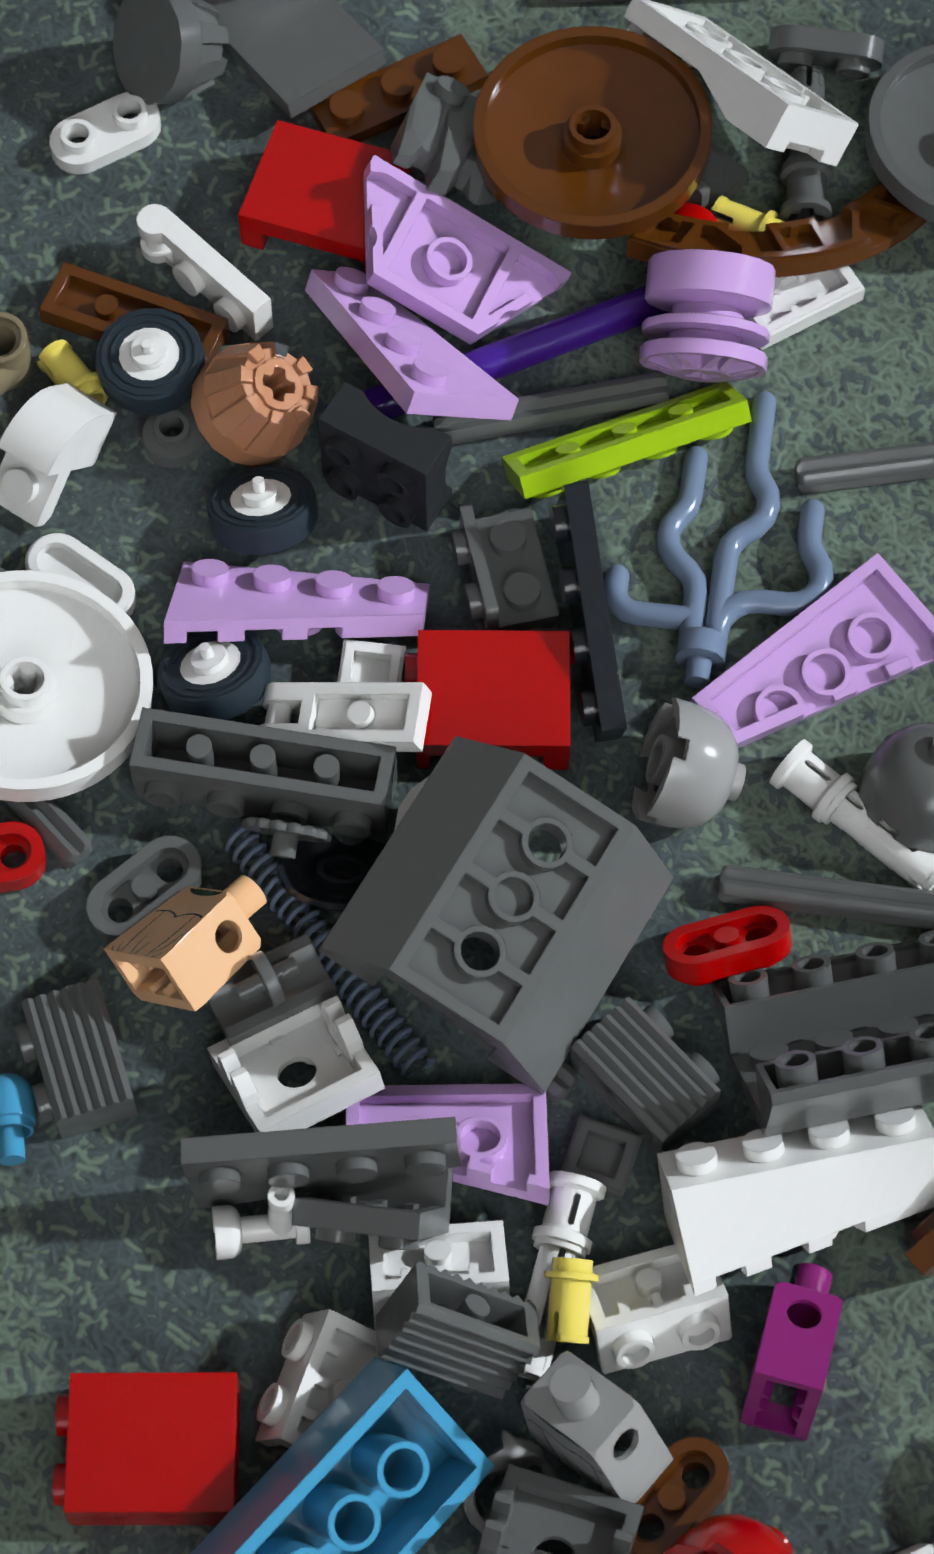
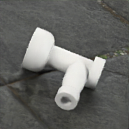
M271 1186L268 1190V1214L240 1217L238 1210L231 1205L212 1206L216 1260L237 1257L242 1250L243 1244L296 1238L297 1245L310 1244V1228L292 1225L293 1204L295 1201L294 1189Z

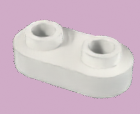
M128 92L105 100L62 120L54 127L49 140L52 158L59 168L72 174H87L149 146L156 140L161 130L159 109L157 105H148L142 98L130 95ZM129 113L138 114L137 117L132 119L123 118V116ZM77 137L86 138V140L81 143L71 142V140Z

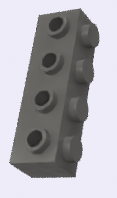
M142 707L129 762L135 795L143 797L145 801L162 808H176L181 804L206 807L209 812L225 818H239L244 814L269 817L270 820H281L285 823L296 822L302 826H306L308 823L332 827L337 833L351 838H365L370 833L386 836L398 779L396 747L145 707Z

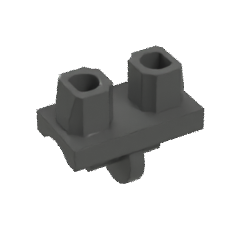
M305 934L265 954L260 950L249 955V961L207 1003L229 1045L232 1046L336 996L337 992L308 934Z

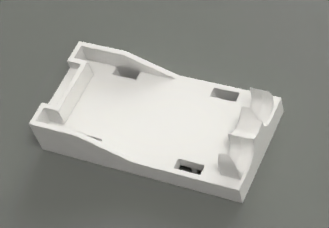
M631 0L623 16L631 22L627 31L635 32L662 44L681 57L688 67L693 66L698 69L726 120L765 148L784 152L786 148L807 153L819 162L837 166L859 125L857 122L708 18L651 0Z

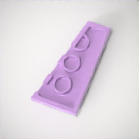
M339 267L336 271L311 270L305 291L406 414L512 420L519 399L404 306L366 284L365 273L350 267Z
M877 553L691 698L690 702L716 712L730 726L739 749L934 662V616Z
M203 559L196 562L184 561L164 620V644L186 643L187 632L217 631L218 642L244 641L245 630L276 629L280 632L282 640L308 639V636L318 633L322 628H335L336 633L341 638L418 636V630H424L430 584L415 583L401 576H388L382 579L351 577L348 573L337 570H328L317 574L289 571L280 565H263L258 568L230 566L216 559Z

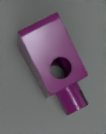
M798 1263L792 1268L789 1283H775L740 1423L807 1440L824 1390L843 1300L838 1296L829 1294L832 1274L824 1267L812 1263ZM774 1382L797 1388L792 1408L769 1402Z

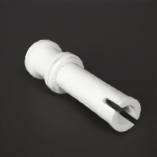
M805 739L800 741L780 763L769 783L776 789L785 787L813 810L811 817L818 823L823 822L826 825L830 822L834 823L888 868L906 880L914 889L931 891L934 887V853L906 847L894 840L898 831L890 827L883 819H881L877 826L867 815L859 793L856 791L858 785L854 783L855 779L848 773L839 775L812 753V744Z
M549 1172L551 1188L549 1206L547 1205L542 1225L535 1226L532 1234L533 1246L539 1251L525 1301L530 1299L536 1306L540 1350L538 1356L533 1355L531 1365L526 1364L524 1373H519V1377L537 1381L550 1367L556 1342L544 1341L545 1334H547L551 1279L544 1278V1271H551L552 1257L585 1259L586 1255L590 1254L592 1241L587 1236L596 1201L604 1200L607 1188L603 1183L595 1179L572 1172Z

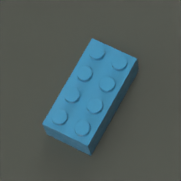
M374 1357L191 1554H416L495 1466L407 1368Z

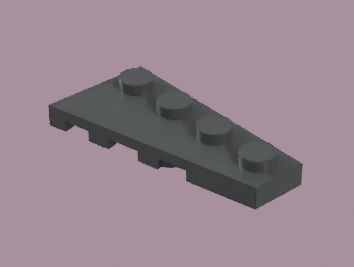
M456 1117L180 1138L181 1166L199 1208H212V1206L235 1205L268 1199V1190L271 1186L293 1188L295 1194L407 1175L413 1177H433L443 1174L446 1169L462 1166L460 1137Z

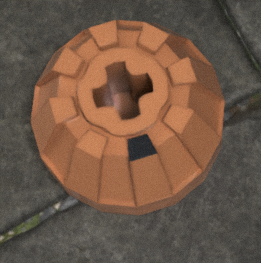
M253 342L230 345L202 366L192 384L191 408L198 430L215 451L231 462L250 467L273 464L299 445L305 436L318 403V386L311 385L308 375L313 369L304 356L296 359L288 353V345L277 342Z

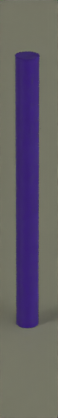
M646 286L468 351L463 353V355L493 379L497 380L639 327L648 317L669 312L649 305L645 300ZM382 384L363 391L368 401L390 419L406 414Z

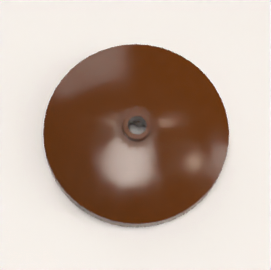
M605 26L571 27L543 34L524 43L508 54L494 68L481 88L475 106L473 120L474 153L480 173L490 191L500 203L523 221L536 228L564 237L594 240L611 239L634 234L658 224L677 211L691 197L702 180L709 162L712 142L711 109L706 93L693 71L675 53L662 44L635 32Z

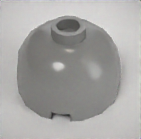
M671 698L672 704L664 702L657 711L643 742L640 757L649 756L646 767V781L649 785L647 793L637 787L634 788L632 811L635 819L658 826L686 829L705 824L722 810L727 800L735 801L738 798L744 785L746 767L744 764L738 763V744L730 726L716 712L692 702ZM654 785L659 786L657 793L653 791Z

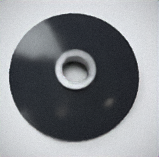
M332 834L331 842L327 843L299 841L295 859L279 858L277 866L278 880L290 895L304 903L343 912L385 844L366 838L361 843L353 846L345 845L334 834Z

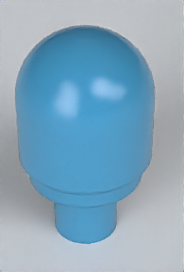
M14 1073L0 1074V1164L16 1166L26 1161L24 1138L33 1135L34 1126L37 1123L35 1096L31 1084L24 1077Z

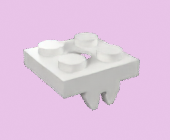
M337 995L232 1046L229 1045L227 1039H224L207 1048L215 1069L255 1132L305 1129L385 1089L379 1069L364 1049L355 1023L349 1013L345 1015ZM302 1061L316 1067L314 1078L304 1086L290 1088L279 1082V1076L283 1069L292 1063Z

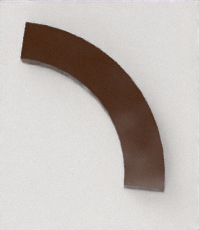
M879 181L866 194L843 206L840 215L821 222H817L814 217L794 221L767 223L765 231H730L728 223L696 219L673 213L658 224L631 234L627 241L626 256L648 263V260L654 254L669 250H718L762 259L773 265L776 270L775 278L807 275L838 269L887 251L907 239L922 227L927 220L901 204Z

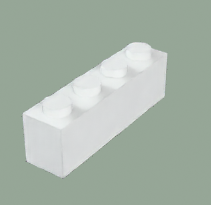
M921 1105L764 1137L761 1129H757L741 1137L711 1143L693 1142L683 1145L677 1150L657 1153L667 1226L694 1296L716 1289L717 1276L741 1268L747 1277L772 1268L771 1256L797 1246H803L809 1254L832 1246V1239L836 1237L840 1230L855 1226L859 1230L869 1232L934 1207V1128Z

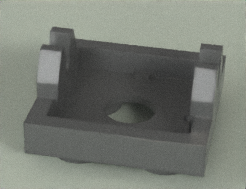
M509 1464L500 1492L496 1491L490 1518L486 1520L478 1554H533L540 1543L551 1539L563 1541L570 1546L574 1554H630L644 1506Z

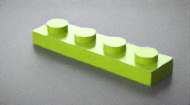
M726 381L502 456V461L509 482L524 499L530 497L538 499L548 498L559 494L564 485L586 478L602 479L618 473L621 466L644 458L656 460L668 457L676 452L677 447L699 439H721L728 436L734 427L752 422L747 399Z

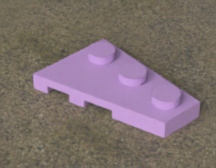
M525 1084L384 1085L385 1089L346 1108V1125L456 1117L460 1137L462 1166L452 1168L453 1182L549 1206L550 1182L546 1092L541 1095Z

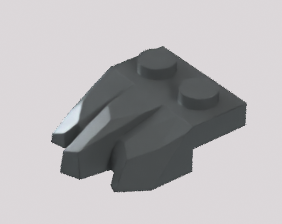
M427 72L390 146L392 164L406 169L411 167L420 169L425 174L426 190L446 195L453 187H456L463 191L466 198L475 205L495 203L497 200L480 173L474 153L473 120L478 98L469 94L468 88L458 80L448 76L436 77Z

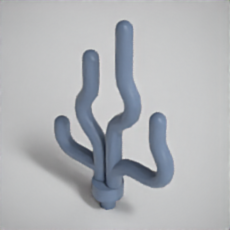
M760 391L753 399L751 409L752 422L749 425L745 455V478L756 499V506L746 519L732 526L720 539L713 557L709 595L707 579L698 563L683 549L680 538L684 529L698 514L703 499L708 454L700 446H692L687 449L683 460L678 498L661 518L656 533L658 554L665 566L679 579L683 586L682 605L643 602L630 598L628 595L630 576L628 570L623 565L614 564L607 569L604 584L608 609L612 615L622 622L635 626L678 630L675 660L679 666L686 669L684 683L691 688H705L709 685L711 672H716L723 668L728 634L731 626L739 618L749 614L797 616L831 590L834 583L833 564L822 544L825 508L820 500L808 499L802 504L800 509L797 533L798 553L809 573L808 584L803 589L795 592L759 589L744 590L734 594L740 553L748 545L762 538L771 529L780 510V491L769 471L777 403L775 396L768 391Z

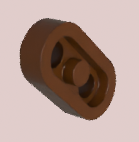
M688 1437L675 1442L668 1448L674 1460L636 1503L644 1506L630 1554H663L682 1534L707 1517H710L723 1502L730 1490L731 1473L727 1457L717 1444L701 1437ZM698 1469L706 1472L709 1476L707 1483L700 1488L686 1486L683 1480L689 1471ZM648 1521L660 1523L664 1527L662 1535L652 1541L642 1539L638 1532L644 1523Z

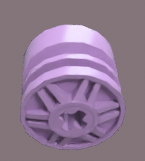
M683 249L654 254L648 260L645 300L649 305L669 313L648 317L642 322V333L652 340L646 341L640 346L639 362L641 365L652 371H659L680 379L710 383L759 378L767 373L768 357L765 352L758 348H763L769 343L770 333L766 327L745 319L763 316L772 310L776 274L773 265L759 258L718 250Z

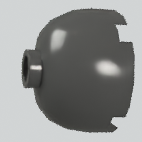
M932 722L913 723L886 736L874 751L859 777V797L863 802L868 817L877 826L881 819H883L890 827L897 830L898 833L894 840L906 847L926 852H934V723Z

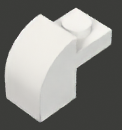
M69 383L46 387L37 392L17 412L0 439V448L6 451L0 465V505L35 527L43 526L52 516L70 472L93 466L96 462L117 412Z

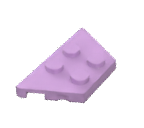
M373 155L363 172L366 284L471 345L563 287L572 273L445 196L426 190V185L376 155Z

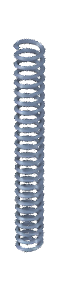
M241 826L228 838L225 853L233 855L232 861L235 864H240V872L248 874L247 877L260 887L261 882L268 874H277L278 862L269 865L274 860V856H270V852L262 855L267 849V843L257 844L260 834L253 833L249 835L251 831ZM239 835L240 837L246 836L235 850L230 849L231 844ZM246 845L254 846L245 854L242 860L238 859L240 851ZM253 855H262L253 863L250 869L245 868L246 863ZM261 864L269 865L261 872L257 879L253 878L252 875ZM276 875L265 888L260 887V889L263 891L267 902L270 903V910L278 912V920L285 922V930L293 931L292 937L294 940L300 937L298 932L305 923L317 920L320 910L308 912L298 921L295 927L290 926L292 919L297 913L307 912L312 905L301 902L289 913L288 917H284L283 912L291 902L299 903L300 900L290 895L280 907L275 906L279 897L286 891L281 887L272 898L268 897L270 889L279 881ZM321 919L308 928L304 935L308 934L310 936L313 932H322L327 926V920ZM331 929L321 933L312 942L314 949L320 942H324ZM321 952L318 955L320 961H322V959L325 956ZM331 959L326 965H323L327 973L335 963ZM340 966L334 975H329L336 990H339L338 997L340 999H347L346 1008L354 1009V1018L362 1019V1028L370 1029L369 1037L378 1039L377 1047L385 1049V1057L393 1059L392 1065L394 1068L401 1069V1078L411 1079L414 1073L408 1074L406 1070L413 1061L422 1059L427 1054L428 1048H419L409 1056L405 1063L399 1064L398 1061L408 1049L417 1047L420 1038L413 1037L397 1053L391 1054V1049L400 1039H407L411 1035L412 1028L406 1027L402 1029L388 1044H383L382 1041L391 1030L399 1029L404 1024V1018L398 1017L394 1019L380 1034H375L376 1028L383 1020L394 1017L397 1008H388L376 1018L373 1024H367V1020L375 1010H383L388 1005L389 998L379 999L370 1006L365 1014H359L360 1009L368 1000H375L380 995L381 988L371 989L357 1004H352L351 1001L360 990H368L372 985L362 980L349 994H344V990L351 981L360 980L361 978L351 973L341 985H337L336 981L344 971H348ZM427 1058V1063L422 1069H430L435 1064L436 1058Z

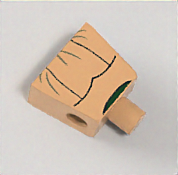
M245 875L238 877L223 891L189 886L179 891L112 941L104 950L132 992L141 1001L196 1012L249 960V955L256 953L260 949L261 938L249 920L267 905V899L260 887Z

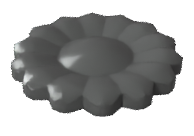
M255 817L242 821V828L273 836L270 856L295 859L298 840L327 843L331 842L332 834L324 829L315 828L310 825L302 826L296 822L285 823L281 820Z

